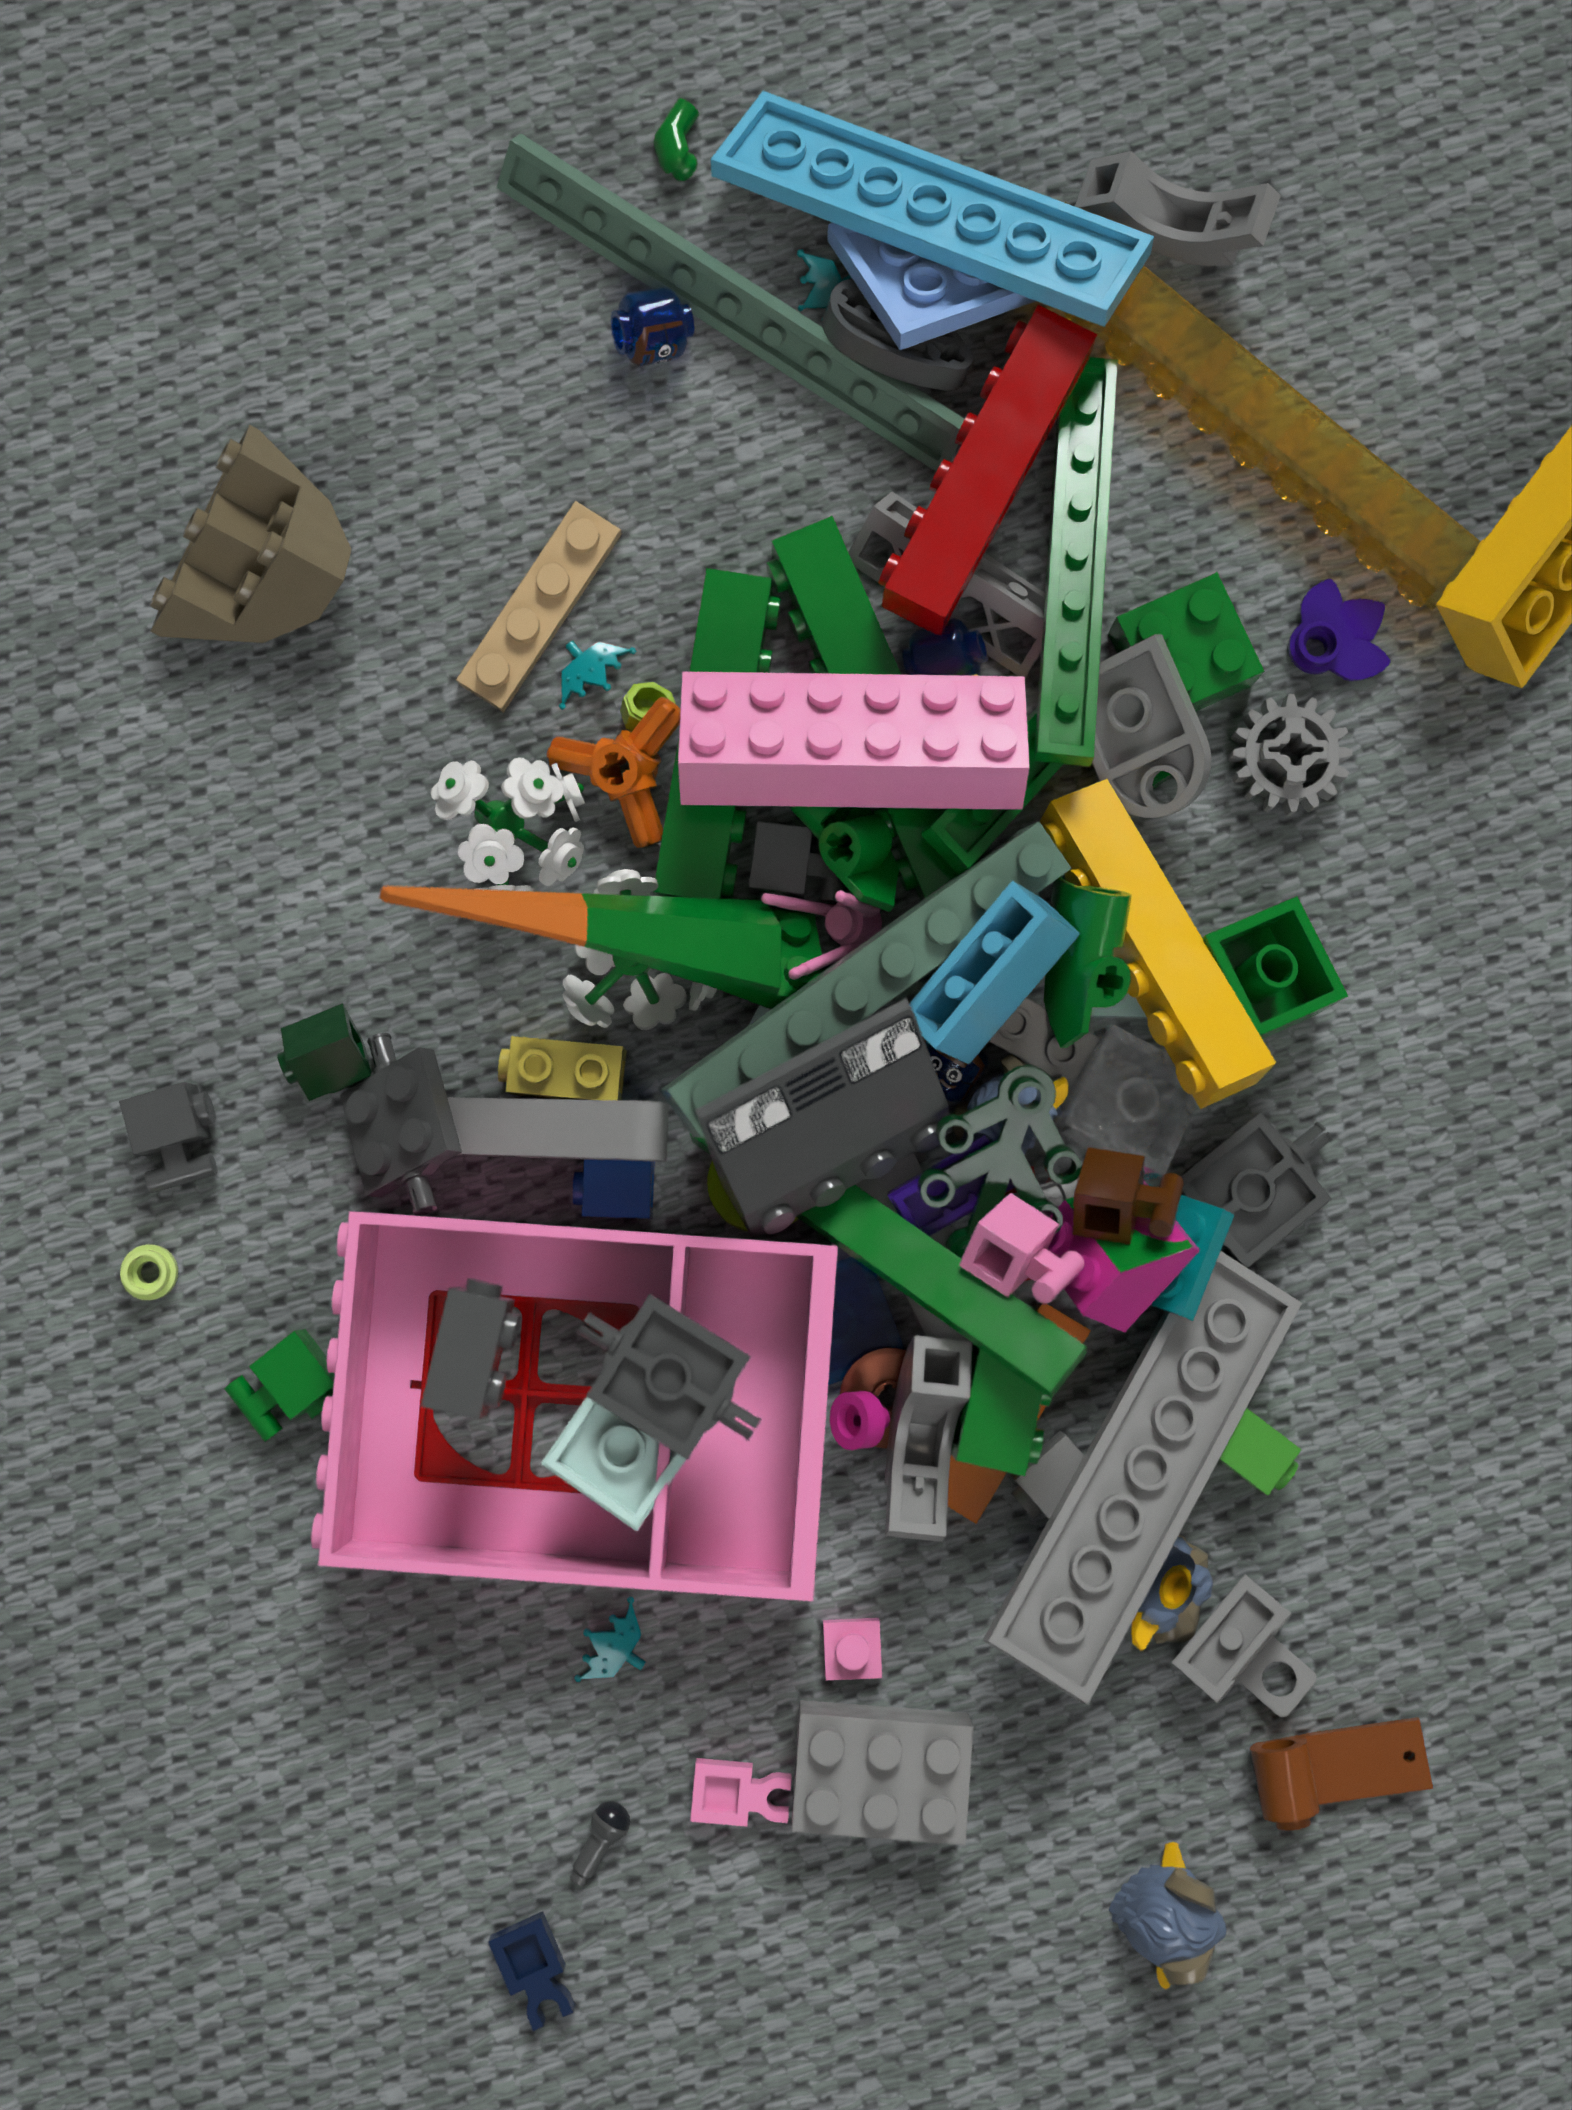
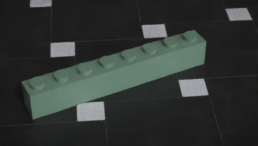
M1040 822L1020 829L977 860L968 870L952 878L660 1089V1092L693 1137L703 1138L704 1135L695 1113L696 1109L869 1017L943 963L1012 880L1032 893L1037 894L1072 868Z

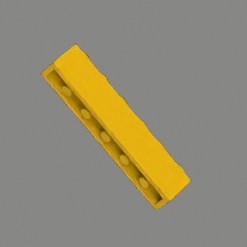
M1108 779L1052 800L1039 822L1072 868L1064 874L1065 880L1077 886L1110 888L1132 895L1124 946L1114 948L1112 956L1121 958L1128 965L1130 985L1127 993L1131 997L1136 998L1147 1017L1148 1028L1153 1039L1159 1045L1164 1046L1176 1067L1178 1082L1183 1090L1192 1095L1199 1108L1202 1109L1257 1084L1276 1064V1061Z

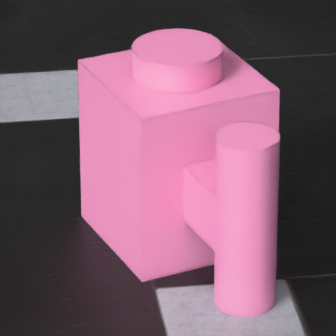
M1010 1193L978 1222L959 1266L1007 1298L1029 1277L1036 1282L1032 1287V1294L1035 1299L1041 1303H1050L1084 1268V1260L1075 1251H1068L1061 1258L1048 1251L1047 1249L1059 1224Z

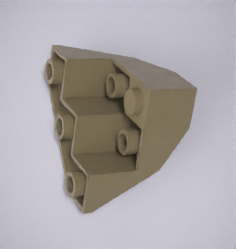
M249 424L239 443L231 438L226 443L215 467L223 473L205 511L197 507L184 530L182 537L190 542L172 580L163 577L151 599L149 606L158 610L150 632L160 637L265 643L318 620L344 581L352 549L331 502L259 429Z

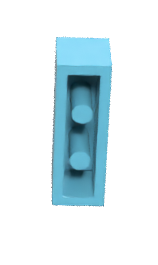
M1012 880L909 1003L913 1009L922 1036L934 1049L970 1064L1080 933L1044 899Z

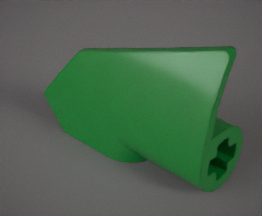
M788 806L819 839V850L822 859L853 895L863 903L890 912L895 904L899 867L891 852L892 836L886 822L878 815H874L870 807Z
M1062 877L1053 882L1050 906L1069 922L1080 935L1045 975L1043 1002L1060 1048H1068L1088 1033L1092 1008L1115 1006L1128 992L1130 985L1128 965L1121 958L1112 955L1114 948L1124 946L1132 895L1110 888L1077 886L1067 882Z

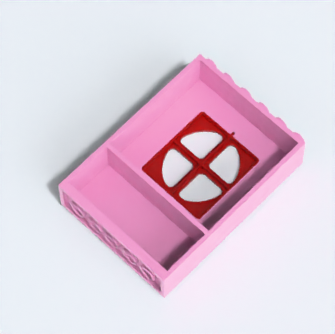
M349 1211L348 1223L342 1222L340 1224L337 1237V1254L339 1257H345L343 1280H336L332 1294V1312L334 1315H340L338 1338H331L327 1352L328 1373H335L333 1396L325 1398L322 1410V1430L330 1432L328 1455H321L319 1459L316 1478L317 1489L325 1490L323 1514L317 1513L315 1515L311 1534L312 1548L320 1549L318 1566L813 1601L838 1246ZM468 1278L501 1285L502 1291L500 1296L514 1299L513 1307L519 1309L522 1314L518 1372L513 1379L506 1380L502 1400L512 1403L515 1411L511 1464L508 1471L503 1474H494L484 1470L461 1456L441 1433L434 1419L433 1409L421 1407L448 1290L452 1287L465 1288ZM649 1294H652L751 1356L735 1382L731 1401L754 1416L761 1418L760 1423L755 1429L735 1417L737 1421L754 1431L749 1441L719 1421L705 1432L688 1460H685L670 1484L668 1485V1482L665 1484L655 1499L653 1509L636 1532L557 1475L539 1477L531 1470L534 1416L538 1405L553 1403L581 1406L592 1386L546 1383L540 1379L538 1365L542 1318L548 1310H560L581 1321H584L591 1312L597 1318L620 1331L634 1320ZM590 1326L595 1332L603 1336L600 1331ZM660 1442L656 1482L670 1463L671 1449Z

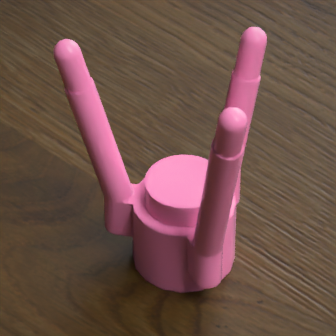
M838 891L835 894V899L838 901L837 904H825L765 893L761 897L762 902L767 905L826 917L825 928L827 933L834 941L840 944V947L792 968L788 975L793 980L838 962L878 933L882 927L881 909L863 903L854 895L844 891Z

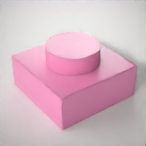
M879 1618L823 1620L826 1681L882 1678Z

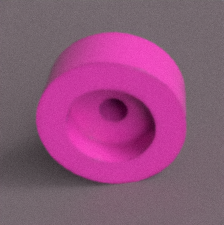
M869 1391L842 1393L834 1400L830 1410V1427L833 1437L846 1450L867 1449L876 1446L882 1439L885 1428L890 1423L888 1410Z

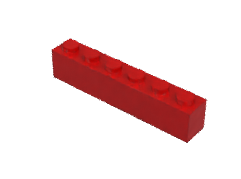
M1040 305L1036 307L1028 324L1021 320L1017 322L1005 347V352L1011 354L1003 370L994 366L989 373L980 393V397L986 400L978 416L971 412L967 414L954 442L961 446L953 462L943 459L929 487V490L935 492L931 503L927 509L921 506L916 508L904 532V537L910 539L902 556L892 553L880 575L878 584L885 587L881 607L939 637L941 636L1088 363L1098 334Z

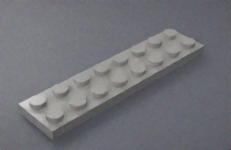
M1220 1251L1194 1320L1191 1321L1164 1311L984 1636V1642L1077 1701L1089 1704L1302 1305L1300 1301Z

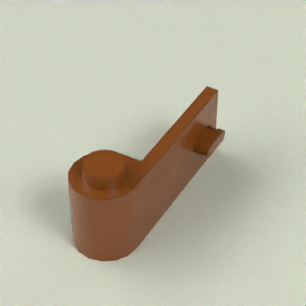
M1418 1717L1312 1732L1257 1742L1250 1747L1262 1816L1266 1821L1276 1822V1828L1279 1830L1291 1831L1308 1827L1311 1824L1310 1818L1319 1813L1320 1804L1433 1789L1420 1719Z

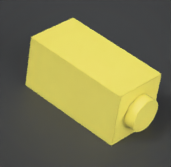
M511 1036L510 1049H501L498 1081L506 1082L505 1092L517 1096L566 1100H622L627 1050L623 1046Z

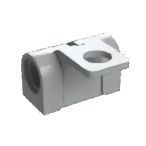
M1246 1574L1172 1662L1217 1703L1221 1702L1238 1680L1280 1717L1288 1716L1317 1680L1316 1674L1312 1669L1274 1638L1292 1614ZM1283 1662L1291 1666L1295 1671L1297 1678L1296 1686L1289 1695L1282 1697L1274 1696L1264 1687L1262 1681L1263 1672L1271 1663Z

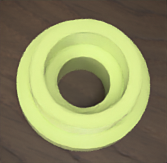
M153 1244L141 1245L131 1250L124 1258L120 1269V1277L124 1288L133 1297L140 1300H156L167 1295L175 1286L178 1278V1266L174 1256L164 1247ZM149 1261L155 1263L159 1268V1276L153 1283L144 1281L141 1276L143 1265Z

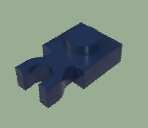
M543 1911L491 1934L488 1944L510 1996L523 1990L527 1994V2018L533 2031L544 2026L546 2017L540 2008V2003L544 2000H554L559 2005L562 2017L574 2012L575 2003L570 1991L555 1979L556 1975L564 1972L566 1964Z

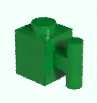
M300 1329L293 1331L249 1366L264 1386L255 1392L245 1377L241 1375L224 1388L262 1440L267 1442L283 1430V1427L270 1411L279 1405L290 1420L298 1418L305 1413L312 1420L322 1414L325 1398L333 1396L335 1373H328L327 1356L307 1330Z

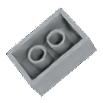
M800 1700L792 1802V1832L966 1845L973 1724L969 1713Z

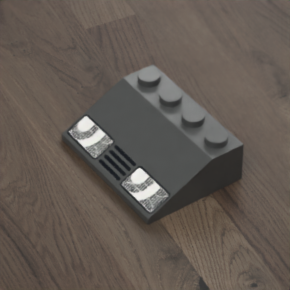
M906 998L695 1110L721 1185L752 1239L764 1233L775 1234L784 1230L794 1221L797 1215L814 1206L824 1207L834 1203L845 1193L847 1188L866 1178L873 1180L882 1177L895 1166L897 1161L916 1151L923 1153L932 1150L940 1144L936 1137L937 1124L942 1118L950 1115L948 1103L913 1009ZM951 1127L946 1131L945 1137L952 1132Z

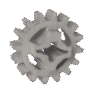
M1288 694L1283 699L1281 708L1270 697L1261 704V714L1251 709L1244 716L1243 721L1248 729L1238 727L1232 734L1231 739L1242 746L1228 754V761L1241 763V769L1232 777L1233 783L1247 781L1251 787L1247 790L1244 798L1249 801L1258 794L1264 797L1263 811L1266 813L1271 811L1277 803H1281L1284 815L1292 816L1297 811L1299 802L1309 813L1319 806L1318 796L1328 801L1337 793L1335 786L1331 782L1341 783L1348 777L1349 772L1344 767L1338 765V763L1346 761L1352 756V749L1339 747L1338 743L1348 733L1346 727L1333 730L1329 723L1333 720L1336 712L1331 709L1320 716L1315 712L1317 699L1313 697L1303 707H1298L1295 694ZM1276 723L1275 739L1256 743L1261 731L1267 726ZM1306 728L1311 730L1316 735L1318 740ZM1287 744L1290 745L1292 754L1302 757L1294 765H1291L1289 756L1280 755V751ZM1322 767V772L1317 781L1303 788V783L1306 781V770ZM1260 769H1264L1276 781V785L1267 780Z

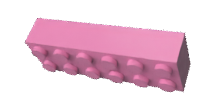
M682 672L678 756L681 805L1022 810L1029 773L1025 676Z

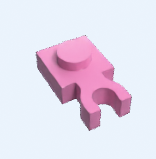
M696 1758L690 1822L747 1827L748 1813L758 1812L769 1821L788 1823L789 1806H775L770 1803L767 1796L774 1789L791 1790L792 1773L776 1772L764 1778L756 1779L752 1778L753 1763Z

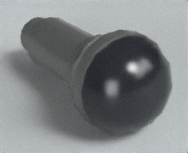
M613 1801L604 1802L594 1810L591 1820V1835L573 1865L574 1870L570 1876V1879L575 1884L584 1886L588 1878L593 1877L610 1845H614L616 1841L627 1834L631 1822L630 1815L620 1803Z

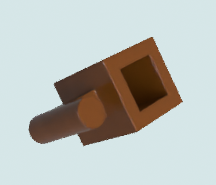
M1088 1147L1074 1192L1073 1235L1130 1245L1137 1217L1151 1219L1149 1230L1153 1235L1168 1237L1173 1230L1184 1186L1182 1177L1175 1173H1167L1162 1176L1159 1187L1143 1185L1145 1156Z

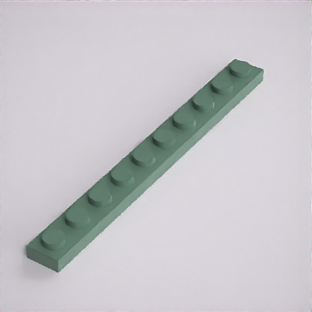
M520 134L510 140L497 183V189L934 471H937L943 459L953 462L961 447L954 442L964 421L963 417L910 383L891 378L850 359L829 341L823 327L528 137Z

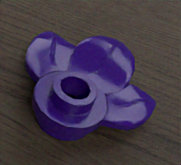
M1330 578L1318 583L1306 593L1300 604L1301 624L1293 631L1288 642V653L1291 661L1298 669L1305 673L1323 674L1331 671L1347 681H1362L1378 675L1391 662L1382 649L1371 643L1381 625L1385 604L1369 599H1352L1342 602L1341 593L1333 579ZM1307 640H1320L1324 645V654L1321 656L1311 655L1306 648Z

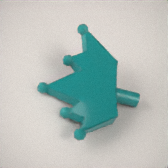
M798 249L797 256L802 257L810 269L805 276L800 277V282L802 284L809 282L814 284L804 304L799 305L797 309L798 311H803L804 308H826L835 286L852 277L848 275L841 278L833 260L804 253L803 249Z
M570 641L566 648L575 659L561 671L562 703L559 704V708L561 710L566 708L565 702L572 693L578 694L581 698L585 697L584 684L600 686L605 691H609L611 685L607 683L606 667L620 669L621 663L617 661V657L629 652L635 654L636 649L633 647L626 649L597 642L582 652L574 641Z
M633 1597L627 1598L629 1607L625 1617L609 1616L608 1620L614 1623L615 1630L591 1632L588 1628L583 1630V1635L590 1638L597 1655L589 1656V1654H584L582 1656L583 1662H587L591 1668L582 1676L576 1675L574 1677L576 1682H580L582 1679L614 1677L625 1661L638 1670L644 1667L646 1661L632 1653V1650L642 1636L632 1605L635 1601Z

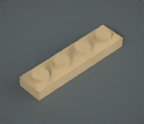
M575 501L457 677L456 681L458 684L504 713L621 537V529Z

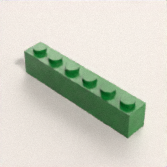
M706 568L689 672L770 673L773 651L765 650L763 647L766 629L777 630L781 607V597L772 596V578ZM678 738L655 877L658 888L653 893L655 896L715 899H723V896L733 897L738 865L728 862L732 842L742 844L747 811L738 810V806L681 805Z

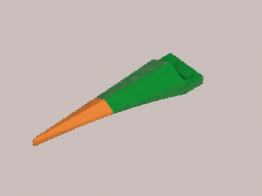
M403 886L381 887L379 899L386 903L520 930L628 959L716 988L768 1009H773L825 971L822 968L795 980L789 977L788 973L792 968L822 955L815 915L793 910L772 909L769 905L764 904L762 900Z

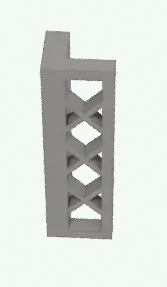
M892 491L875 504L849 550L854 566L878 582L886 564L882 565L864 553L874 532L892 543L895 554L902 556L910 539L904 537V532L916 507ZM985 553L961 598L972 596L983 603L987 622L969 623L961 617L957 605L946 628L1016 675L1025 676L1026 678L1041 655L1045 593ZM998 614L1004 617L1005 619H999ZM1019 627L1036 639L1024 659L1006 647L1001 629ZM990 631L991 637L984 632Z

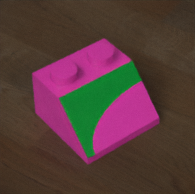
M1074 1197L1065 1199L1058 1207L1063 1216V1224L1061 1229L1054 1235L1047 1249L1059 1258L1068 1251H1075L1082 1256L1084 1268L1064 1290L1082 1315L1124 1333L1200 1251L1176 1219L1171 1235L1168 1237H1157L1149 1230L1151 1219L1137 1217L1130 1245L1073 1235Z

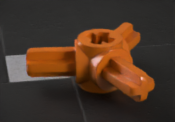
M660 697L632 732L622 730L615 740L601 738L597 744L558 736L553 738L547 750L550 767H552V764L557 763L559 770L590 776L592 785L607 792L610 802L619 800L633 844L637 848H644L662 840L663 827L650 789L657 787L655 778L658 773V765L661 763L658 751L680 725L681 709L669 699ZM628 761L630 769L626 770L622 775L620 766Z

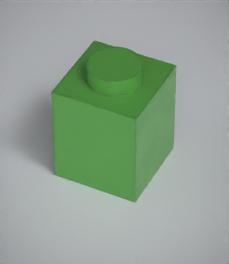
M1246 1408L1219 1461L1255 1489L1269 1495L1273 1488L1281 1490L1292 1479L1298 1469V1463L1294 1460L1301 1452V1449Z

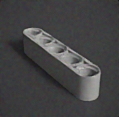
M447 1097L462 1153L456 1156L667 1161L669 1103L622 1100Z

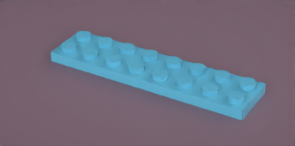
M766 91L761 92L711 158L712 177L1103 327L1108 323L1152 251L1153 235Z

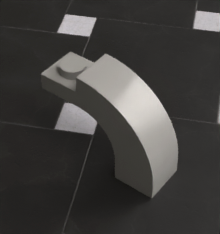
M1132 151L1090 161L1075 207L1153 235L1152 252L1187 264L1223 266L1234 264L1238 250L1264 246L1281 195L1269 183L1224 192H1201L1187 189L1160 177Z
M914 1335L907 1348L897 1382L888 1438L884 1485H888L885 1536L942 1542L946 1538L951 1449L959 1414L970 1399L972 1342Z

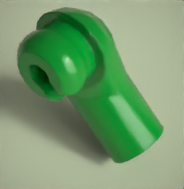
M682 98L676 100L655 133L653 141L661 169L665 174L671 173L677 181L681 182L688 180L698 167L696 156L688 152L689 146L685 137L699 117V112L695 106Z

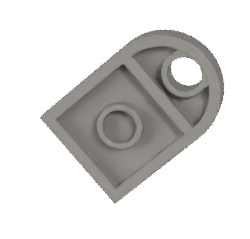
M1162 634L1153 635L1100 662L1095 750L1092 763L1100 781L1108 779L1126 811L1132 815L1144 818H1159L1174 814L1188 807L1202 793L1211 770V750L1208 739ZM1160 771L1170 773L1177 782V794L1171 802H1163L1154 794L1153 780Z

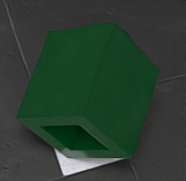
M343 1003L281 1028L284 1051L277 1054L280 1068L289 1084L299 1083L309 1101L328 1093L339 1092L348 1085L371 1076L366 1047Z

